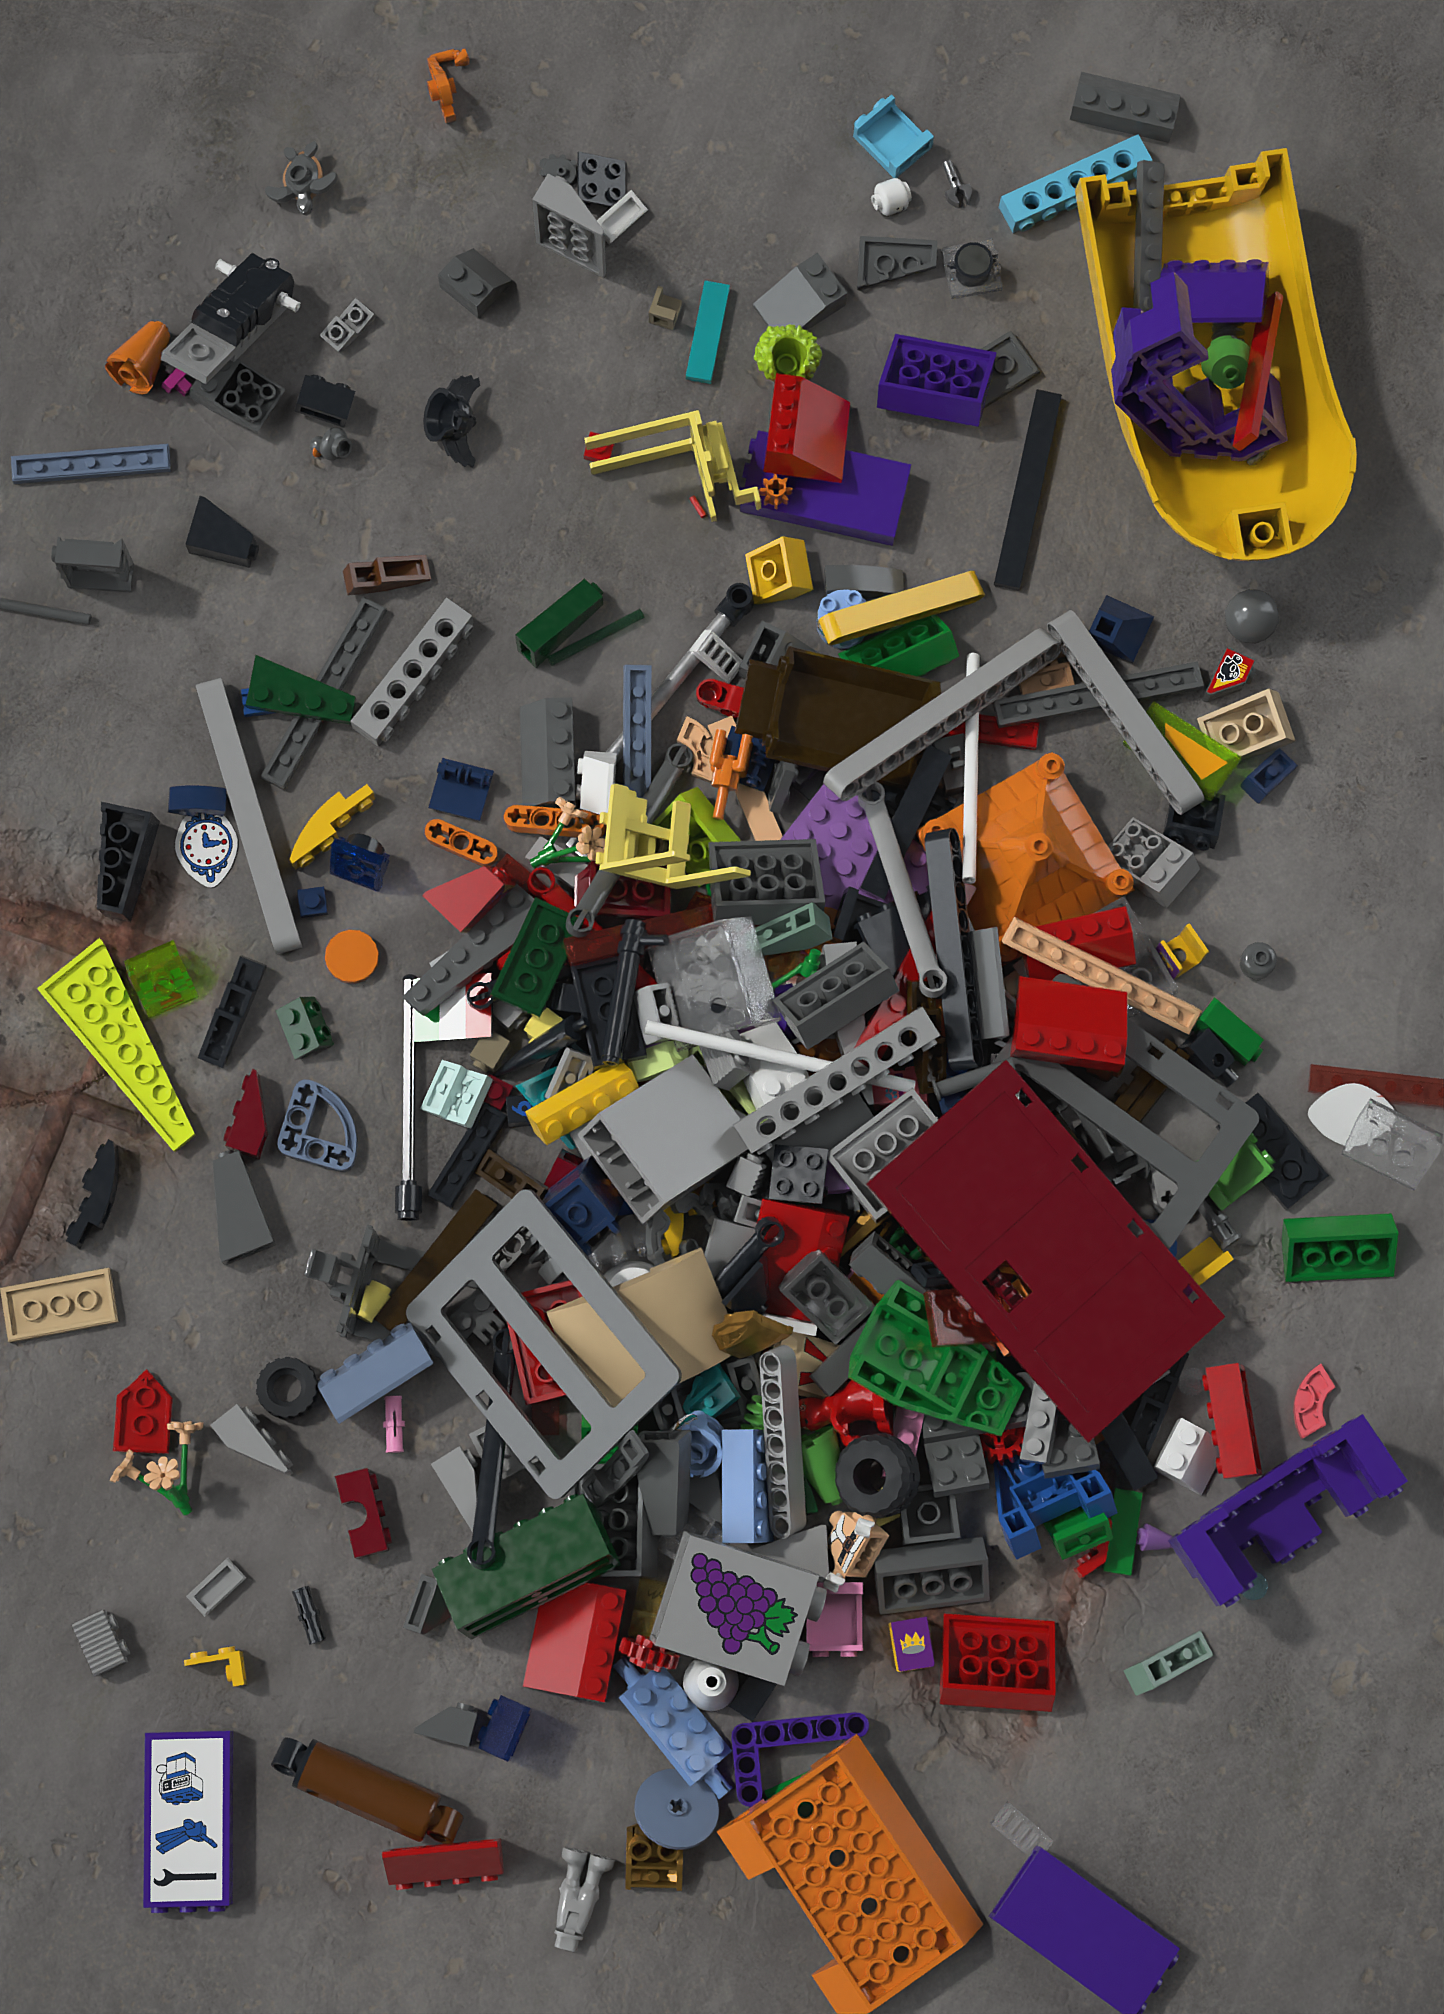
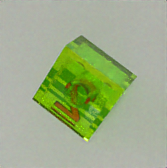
M174 940L124 961L128 976L149 1019L199 997Z

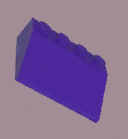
M1227 259L1222 260L1220 263H1209L1207 260H1197L1194 263H1183L1180 260H1173L1164 263L1160 278L1175 272L1188 286L1192 323L1262 322L1269 294V262H1262L1259 259L1235 262L1234 260Z
M895 334L878 385L877 408L979 427L997 352Z

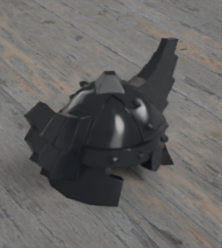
M462 375L457 379H452L447 389L439 387L433 391L427 401L423 417L426 437L432 442L442 441L447 456H451L455 463L459 462L463 467L469 465L471 468L474 467L476 459L470 451L467 433L476 425L477 421L469 402L473 392L480 386L479 377L473 379L472 375L466 377Z

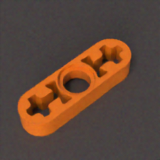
M440 819L429 821L425 827L426 839L434 846L482 867L492 866L497 861L498 852L496 846L484 838ZM439 826L441 827L442 833L447 836H449L450 831H452L453 833L449 838V844H445L447 841L446 837H443L441 835H438L436 838H433V833L431 832V829L436 830ZM463 836L469 840V845L466 849L459 850L454 847V840L457 837ZM474 842H477L476 848L481 851L490 848L492 857H486L483 860L481 859V854L475 850L473 855H470L469 853L473 850Z

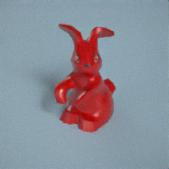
M853 1380L844 1388L835 1391L831 1396H826L823 1399L810 1396L799 1400L800 1427L809 1431H816L832 1424L839 1433L843 1445L846 1447L854 1439L860 1438L858 1435L851 1436L849 1433L850 1424L857 1420L877 1422V1428L880 1432L893 1436V1404Z

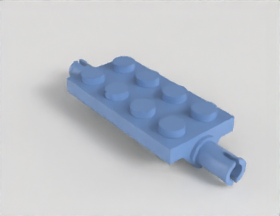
M627 1655L615 1663L612 1667L628 1685V1690L619 1699L687 1784L692 1786L699 1779H704L718 1799L723 1797L733 1787L729 1785L717 1770V1763L732 1750L696 1705L691 1702L687 1694L665 1667H662L661 1672L651 1670L648 1674L645 1675L643 1673L641 1675L634 1665L629 1662Z

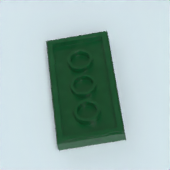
M535 897L490 993L491 997L538 1019L540 1018L577 938L572 936L566 929L565 923L568 912ZM574 916L570 919V922L573 926L576 920L578 919L577 916ZM584 920L582 921V923H581L579 929H581V927H582V925H583V923H584Z

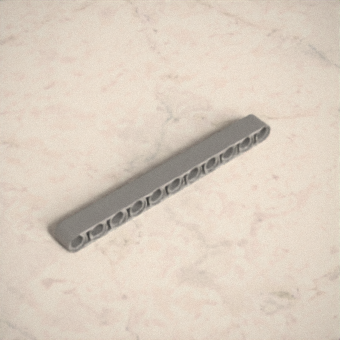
M1042 628L1033 631L831 768L824 777V785L842 801L852 799L1051 663L1060 654L1062 644Z
M220 677L197 684L196 689L275 953L279 955L302 948L223 680Z

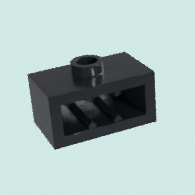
M305 375L294 411L344 428L356 391L351 390L348 385L343 383L333 384L327 382L325 378L319 375Z

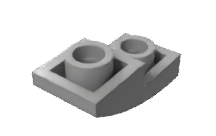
M355 298L340 317H334L320 336L340 353L377 316Z

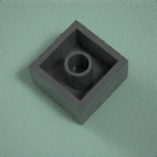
M932 1484L919 1485L918 1492L911 1504L900 1512L899 1520L903 1546L959 1539L960 1530L955 1494L935 1498Z

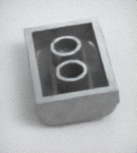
M820 1250L807 1254L785 1275L779 1286L780 1291L835 1345L841 1339L848 1338L871 1315L875 1304Z

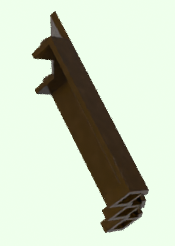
M788 646L785 656H780L778 665L749 659L735 733L740 735L748 734L753 736V738L762 739V746H765L766 758L828 772L831 768L941 694V684L930 679ZM925 749L876 782L906 790Z

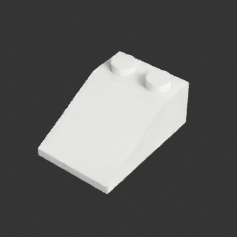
M776 1021L740 1034V1041L796 1053ZM749 1057L748 1064L752 1071L743 1078V1081L757 1110L808 1078L809 1075L807 1070Z

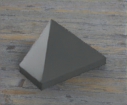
M421 1574L403 1628L425 1635L451 1617V1614L436 1579Z

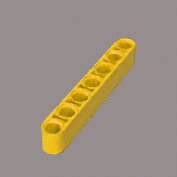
M968 571L840 609L822 616L818 621L828 645H835L974 603L982 599L985 593L975 571Z

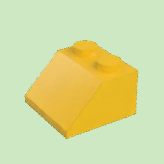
M782 536L745 554L754 604L794 599L813 590L804 540Z

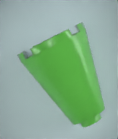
M827 1425L808 1436L807 1434L801 1436L803 1475L825 1503L831 1502L832 1506L843 1502L835 1483V1468L841 1454V1447L837 1431L833 1425Z

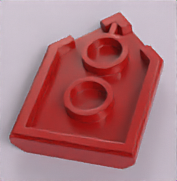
M147 1369L132 1384L117 1395L113 1451L127 1452L130 1449L134 1453L169 1454L171 1430L167 1429V1424L171 1423L173 1398Z

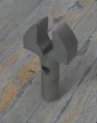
M944 161L942 166L951 186L950 190L945 191L947 202L958 208L959 201L956 197V192L958 191L960 194H963L968 205L972 194L970 183L965 185L960 183L952 161Z

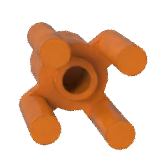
M716 729L709 761L711 771L713 772L711 786L718 788L712 817L714 819L723 820L729 791H737L739 779L746 777L753 748V736L742 734L738 757L724 755L727 743L726 731Z

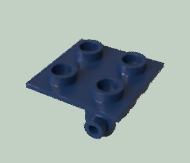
M731 726L724 755L738 757L742 735L735 733V726ZM752 738L753 748L746 777L739 779V784L764 792L776 760L766 758L765 746H762V739Z
M442 758V761L438 764V775L428 808L480 821L494 771Z

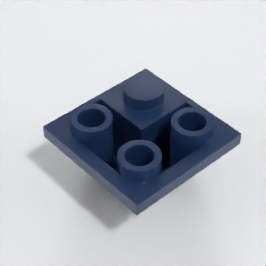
M1106 595L1089 633L1101 650L1133 664L1154 616Z

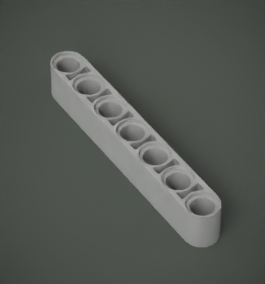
M781 1345L761 1355L760 1379L770 1527L777 1538L785 1539L801 1531L806 1526V1507L796 1356L792 1348L787 1345Z

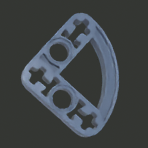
M301 1080L296 1084L277 1143L279 1150L283 1155L339 1172L349 1171L355 1164L358 1140L355 1124L347 1107L336 1094L317 1082ZM307 1086H310L311 1092L314 1093L313 1096H307L305 1101L306 1106H310L309 1110L303 1106L295 1105L296 1101L300 1104L302 1103L303 1095L299 1091L301 1089L305 1090ZM318 1098L327 1102L340 1117L345 1131V1146L307 1135ZM302 1111L306 1115L305 1122L299 1126L292 1124V1114ZM288 1127L294 1131H302L301 1135L295 1133L294 1142L298 1145L296 1148L292 1147L290 1151H287V1147L283 1144L284 1141H289L292 1135L291 1131H287ZM315 1144H319L324 1148V1154L318 1159H313L309 1156V1149ZM329 1148H334L332 1154L341 1156L343 1152H346L347 1158L350 1159L349 1162H344L342 1166H339L338 1160L330 1158V1163H326L325 1161L329 1156Z

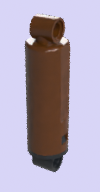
M283 1738L271 1763V1766L278 1772L294 1777L292 1787L417 1842H422L427 1834L433 1840L442 1844H453L464 1819L463 1815L457 1810L448 1806H439L441 1801L440 1794L315 1739L310 1742L307 1748L306 1745L295 1739Z

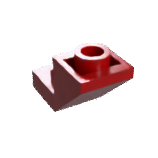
M1108 1518L1110 1527L1112 1528V1521L1110 1520V1518ZM1109 1541L1093 1547L1095 1555L1088 1552L1077 1560L1079 1566L1074 1568V1571L1079 1578H1083L1106 1562Z

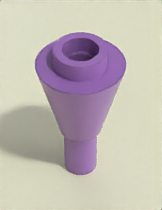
M1145 1523L1143 1528H1139L1137 1531L1136 1544L1139 1545L1141 1551L1169 1549L1172 1546L1168 1540L1172 1536Z

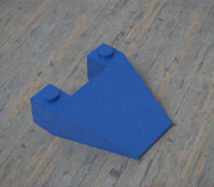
M1017 1454L1014 1456V1463H1011L1009 1459H1005L1003 1466L1000 1465L998 1459L993 1463L999 1522L1005 1540L1016 1560L1042 1548L1036 1532V1526L1079 1506H1082L1088 1518L1101 1513H1105L1108 1518L1118 1513L1112 1492L1097 1470L1045 1479L1042 1464L1023 1462Z

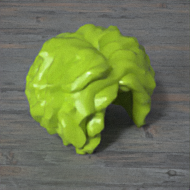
M791 324L786 325V327L768 326L757 343L754 360L757 362L759 371L764 372L768 380L775 382L776 373L801 376L809 380L814 377V373L820 365L822 350L820 349L821 346L816 343L817 337L813 336L812 332L803 330L801 325L797 328Z

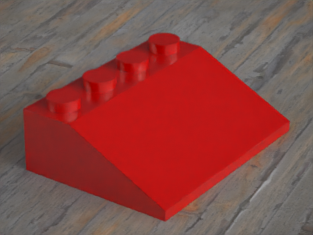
M776 373L763 472L842 483L850 402L804 377Z
M1019 977L1010 1057L1114 1072L1121 1070L1125 1065L1127 1047V992Z
M762 1198L757 1223L764 1217H775L781 1222L785 1232L782 1242L777 1246L769 1247L764 1253L768 1258L770 1297L766 1301L769 1307L765 1312L812 1322L780 1291L779 1286L785 1275L807 1254L817 1250L825 1253L829 1260L839 1267L849 1216L833 1209ZM774 1225L771 1227L764 1239H772L777 1236L779 1226Z
M570 1280L521 1292L554 1334L555 1332L546 1312L583 1297ZM507 1322L525 1404L531 1405L568 1397Z
M585 1583L538 1607L523 1687L606 1702L627 1590Z
M944 1613L940 1669V1704L1052 1712L1056 1696L1055 1621Z
M501 1838L396 1848L382 1852L388 1884H396V1890L413 1888V1883L424 1882V1887L441 1886V1880L452 1879L453 1884L470 1883L469 1877L481 1876V1882L498 1880L499 1874L504 1873Z

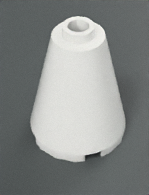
M697 1658L689 1664L683 1677L684 1692L697 1708L705 1711H717L728 1706L735 1698L739 1687L737 1671ZM710 1676L717 1679V1685L713 1688L708 1687L706 1684V1680Z

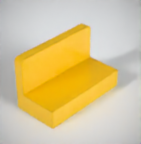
M1208 1237L1178 1261L1200 1286L1234 1260V1258L1228 1251L1223 1253L1212 1237Z

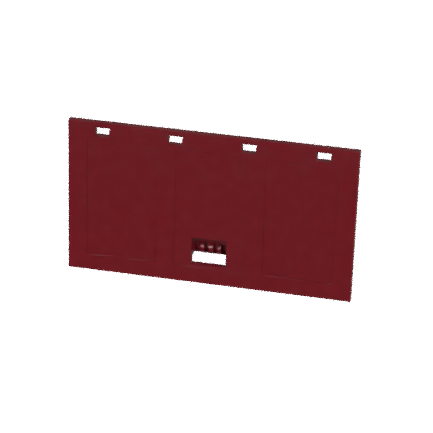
M1004 1060L866 1183L868 1188L1087 1443L1097 1436L1225 1318V1315L1007 1060ZM1020 1089L1032 1101L1026 1107L1015 1096ZM1076 1154L1088 1167L1082 1172L1071 1161ZM1132 1219L1143 1231L1138 1237L1127 1227ZM1006 1261L1032 1292L1026 1297H1022L997 1267ZM984 1279L987 1280L1011 1308L1009 1313L982 1283ZM1188 1285L1199 1297L1193 1302L1183 1292Z

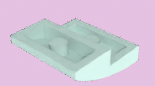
M442 1060L420 1109L471 1129L493 1079L487 1075L467 1070L461 1065Z

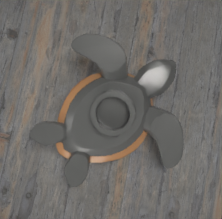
M315 141L307 144L305 150L298 154L294 148L286 147L284 155L290 162L283 174L284 187L268 186L265 188L268 198L275 202L282 203L295 198L298 210L305 216L311 214L313 209L312 199L316 194L327 192L336 183L338 178L335 172H331L323 177L322 167L314 157L318 150V145Z

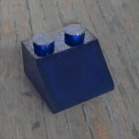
M502 1695L499 1700L494 1698L487 1713L492 1716L488 1726L482 1725L476 1741L480 1742L479 1749L510 1762L533 1708Z

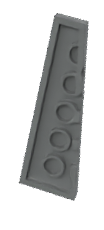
M516 884L402 996L404 1000L424 1016L452 996L455 991L471 982L472 977L483 969L486 971L493 966V961L511 950L534 898Z

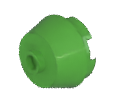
M1230 335L1212 340L1210 342L1211 345L1207 348L1209 359L1201 362L1204 375L1221 388L1232 389L1242 385L1245 382L1251 348L1244 341L1232 338Z

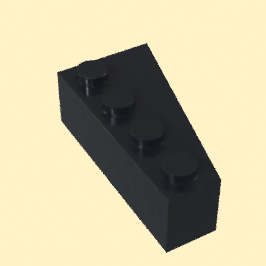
M101 802L102 824H100L101 850H99L100 874H98L97 909L105 917L131 922L160 821L152 812Z

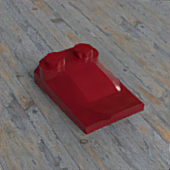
M590 861L589 865L582 872L575 875V907H577L600 868V864H596V861ZM667 865L658 866L667 869ZM621 875L597 915L643 918L650 922L669 920L671 888Z

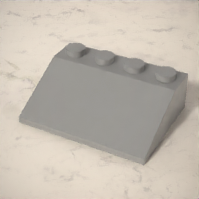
M547 174L532 199L536 243L604 278L606 275L604 230L566 179Z
M913 1088L828 1153L829 1162L876 1224L887 1217L890 1212L868 1188L866 1183L938 1120Z

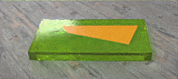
M1153 701L1146 713L1197 783L1204 798L1211 802L1241 762L1242 757ZM1124 740L1123 745L1132 751L1127 742Z

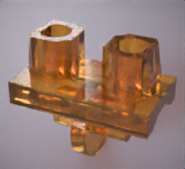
M801 950L765 955L764 964L770 972L775 973L774 979L778 980L795 969L800 963H803L805 957L809 955L801 954Z

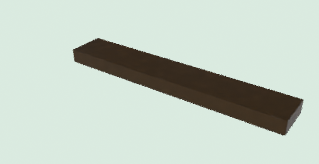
M475 1189L374 1320L390 1332L400 1324L406 1325L409 1321L406 1316L408 1305L469 1244L497 1208V1204Z

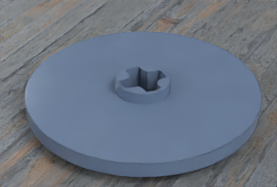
M676 1769L661 1770L649 1776L640 1786L634 1803L635 1817L644 1834L656 1844L675 1850L690 1849L703 1843L714 1831L719 1816L717 1798L704 1780L699 1779L692 1786H689ZM677 1805L682 1807L681 1810L677 1811L676 1813L672 1811V1808L676 1807Z

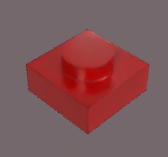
M594 432L589 433V437L599 435ZM615 444L590 450L585 448L584 459L596 462L611 458Z

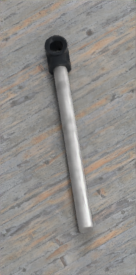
M744 583L731 585L727 590L725 598L714 610L717 616L705 630H711L720 637L728 626L735 627L744 615L750 613L753 608V594L750 587ZM737 596L747 598L743 603H735L733 601ZM710 643L704 652L707 653L713 644ZM689 650L651 696V721L700 662ZM623 731L606 751L607 753H617V763L623 756Z

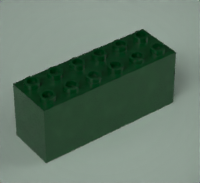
M584 1494L571 1495L564 1499L563 1504L555 1508L553 1506L547 1507L538 1513L539 1516L531 1520L523 1519L513 1525V1529L505 1533L502 1531L495 1533L494 1547L496 1559L486 1569H477L470 1564L467 1556L468 1547L463 1550V1554L455 1558L447 1557L438 1562V1566L433 1568L432 1572L458 1631L472 1640L621 1566L596 1507ZM485 1545L483 1549V1562L488 1560L492 1554L490 1548ZM478 1546L472 1552V1559L477 1561Z

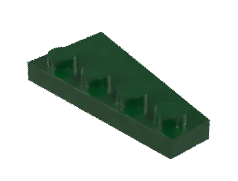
M255 655L246 700L247 708L351 725L350 721L353 718L356 704L355 696Z

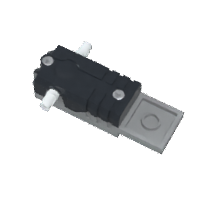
M251 253L237 267L219 259L215 269L225 273L228 277L209 297L203 300L201 305L199 304L195 308L192 315V323L162 351L161 360L207 384L229 360L235 362L287 308L294 312L299 310L301 303L292 299L294 288L292 274L279 268L280 263L277 259L267 258L265 260L254 253Z

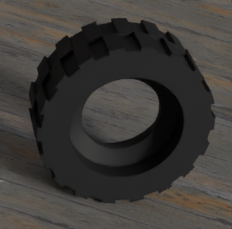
M291 1357L274 1359L275 1361L266 1364V1367L260 1371L259 1379L256 1381V1395H258V1401L264 1409L280 1419H295V1417L305 1415L306 1411H310L313 1403L318 1398L316 1397L317 1392H319L318 1380L313 1370L300 1359ZM283 1375H293L301 1384L299 1396L290 1402L279 1400L274 1393L276 1380Z

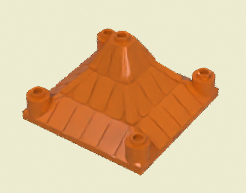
M1053 752L1045 754L1035 763L977 795L976 882L971 884L977 889L967 905V911L975 931L992 927L998 928L1002 967L1022 956L1020 951L1001 941L1014 917L1034 927L1097 913L1134 891L1132 875L1127 870L1121 869L1115 860V857L1063 772L1065 767L1063 759ZM964 803L939 818L928 821L923 827L917 829L915 834L925 850L926 833L949 828L956 829L960 839L962 865Z

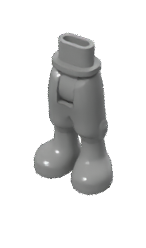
M563 1847L562 1858L567 1862L568 1868L567 1876L559 1888L560 1899L557 1911V1928L554 1931L557 1937L554 1947L576 1952L579 1940H583V1933L587 1928L595 1903L599 1900L598 1884L604 1872L612 1870L615 1860L600 1854L591 1853L586 1880L583 1886H580V1877L588 1852L576 1848Z

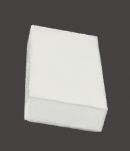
M632 190L597 220L604 230V238L608 244L612 243L648 210Z

